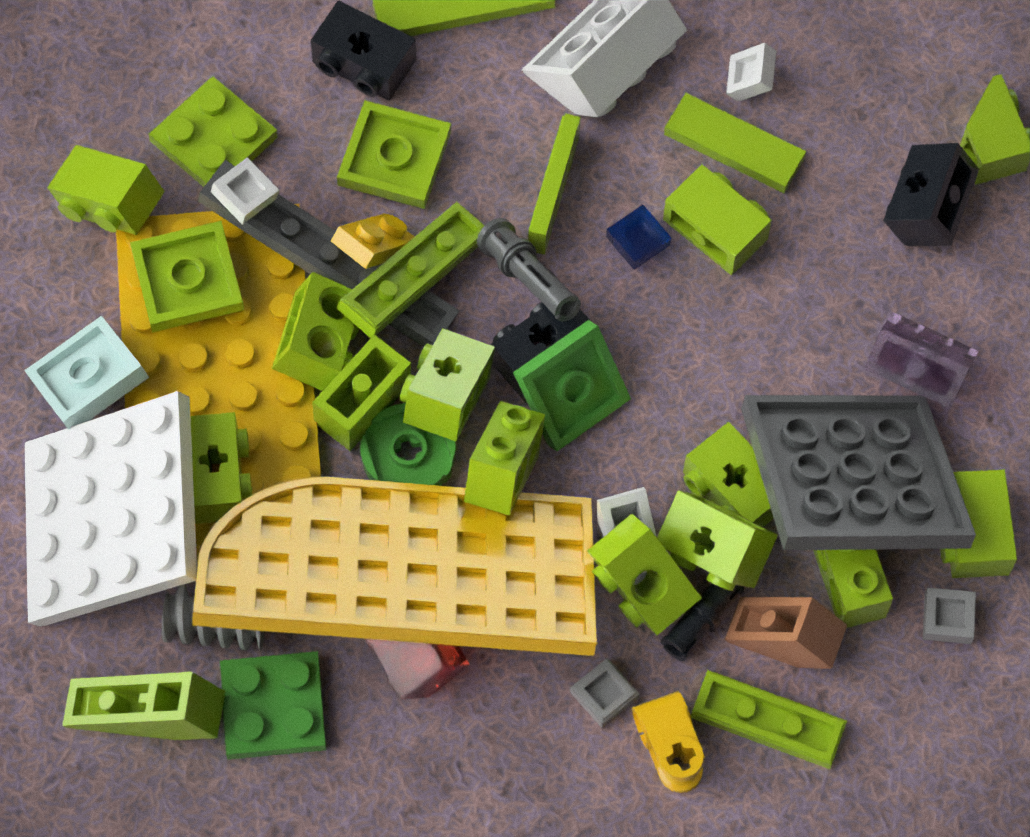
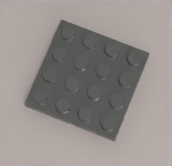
M745 395L741 411L783 550L971 548L976 534L926 396Z

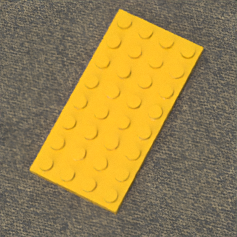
M213 211L149 216L137 235L117 230L121 339L149 376L148 379L124 395L125 409L179 391L190 397V416L235 412L238 429L247 428L249 457L241 458L242 474L250 473L252 495L281 483L304 478L321 477L317 422L313 419L312 402L315 400L314 387L272 369L294 293L306 280L305 270ZM222 221L244 310L152 333L130 242ZM212 464V472L210 473L219 472L220 464ZM217 522L195 524L197 564L201 546Z

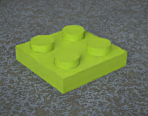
M214 76L207 80L149 133L150 142L203 187L225 160L234 166H237L247 157L252 162L278 138L276 128Z
M364 100L337 175V186L425 209L451 135V123Z
M222 221L130 242L152 333L244 310Z

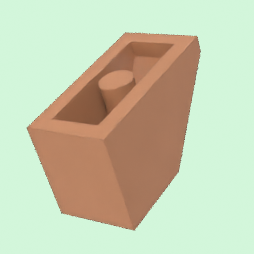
M740 597L725 641L797 668L832 669L847 624L813 597Z

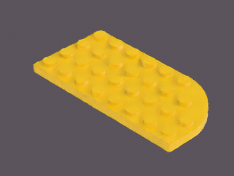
M311 477L281 483L259 491L241 501V503L231 508L220 518L208 533L198 556L192 626L594 656L597 644L595 580L592 570H594V560L587 552L593 546L592 498L521 492L509 516L464 502L466 488L339 477Z

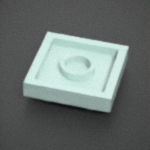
M102 316L25 370L26 374L68 430L73 426L90 421L149 378L141 364Z

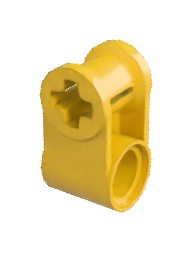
M676 691L632 707L637 730L639 733L644 732L640 737L645 748L649 750L659 778L664 786L678 793L689 792L696 788L702 779L704 754L681 693ZM680 757L684 764L689 763V769L682 771L678 764H673V759Z

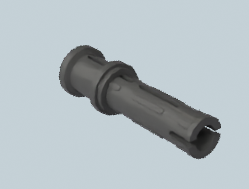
M494 219L481 229L477 238L478 248L486 256L494 257L497 260L498 268L505 276L518 278L555 315L558 321H569L577 315L581 307L579 298L537 259L535 246L528 239L519 238L516 235L515 227L507 219ZM496 233L501 234L502 241L495 235Z

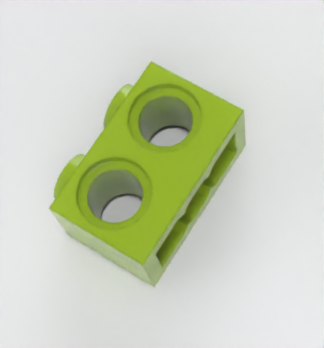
M312 272L294 293L272 369L323 391L352 359V353L347 350L350 340L355 338L359 328L337 309L340 300L352 289ZM312 349H314L315 351H317L320 356H318L317 354H315V352H314Z
M503 401L499 402L470 457L464 502L510 516L539 457L545 414L526 409L523 406Z
M876 549L813 550L834 614L847 624V628L886 618L893 597Z

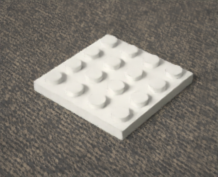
M177 391L73 426L69 430L64 429L25 442L28 623L36 626H46L196 581L197 556L190 397Z

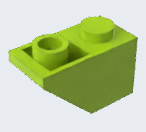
M1002 74L992 77L966 125L960 144L979 168L975 185L1025 172L1030 163V128L1023 126L1019 117L1020 108L1017 95L1013 89L1007 88Z

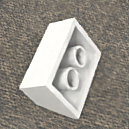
M594 0L542 49L522 71L574 114L592 117L603 116L616 106V99L629 87L638 84L645 78L646 70L657 59L673 51L676 46L675 42L687 29L669 0Z

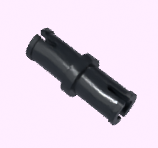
M711 583L700 595L702 598L689 608L670 632L661 639V644L664 645L663 648L675 659L685 661L707 632H715L720 626V617L735 599L744 592V587L735 585L734 590L730 591Z

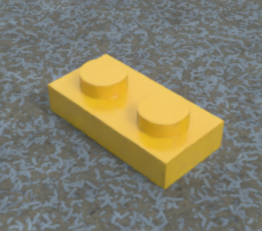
M383 213L339 226L331 242L367 269L383 264L415 236L407 231V226L402 220L393 215Z

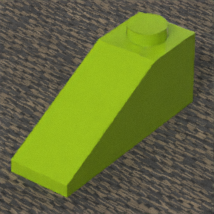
M194 672L75 678L70 681L62 726L73 729L169 740L218 738L225 691Z

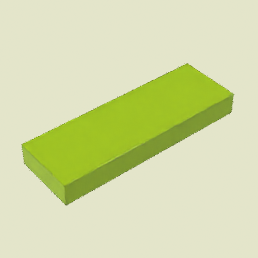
M685 93L664 128V135L782 193H785L806 155L805 150L688 93Z
M565 113V116H562L528 230V240L535 246L536 253L545 255L580 135L581 117Z
M710 670L706 672L691 713L692 719L828 769L831 768L847 720Z

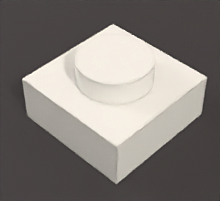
M763 43L730 55L726 94L734 100L742 101L772 90L776 50Z
M247 157L216 180L212 185L211 193L243 225L275 201L279 189Z

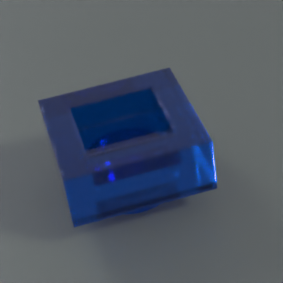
M641 205L606 230V238L633 270L671 245V236L644 205Z

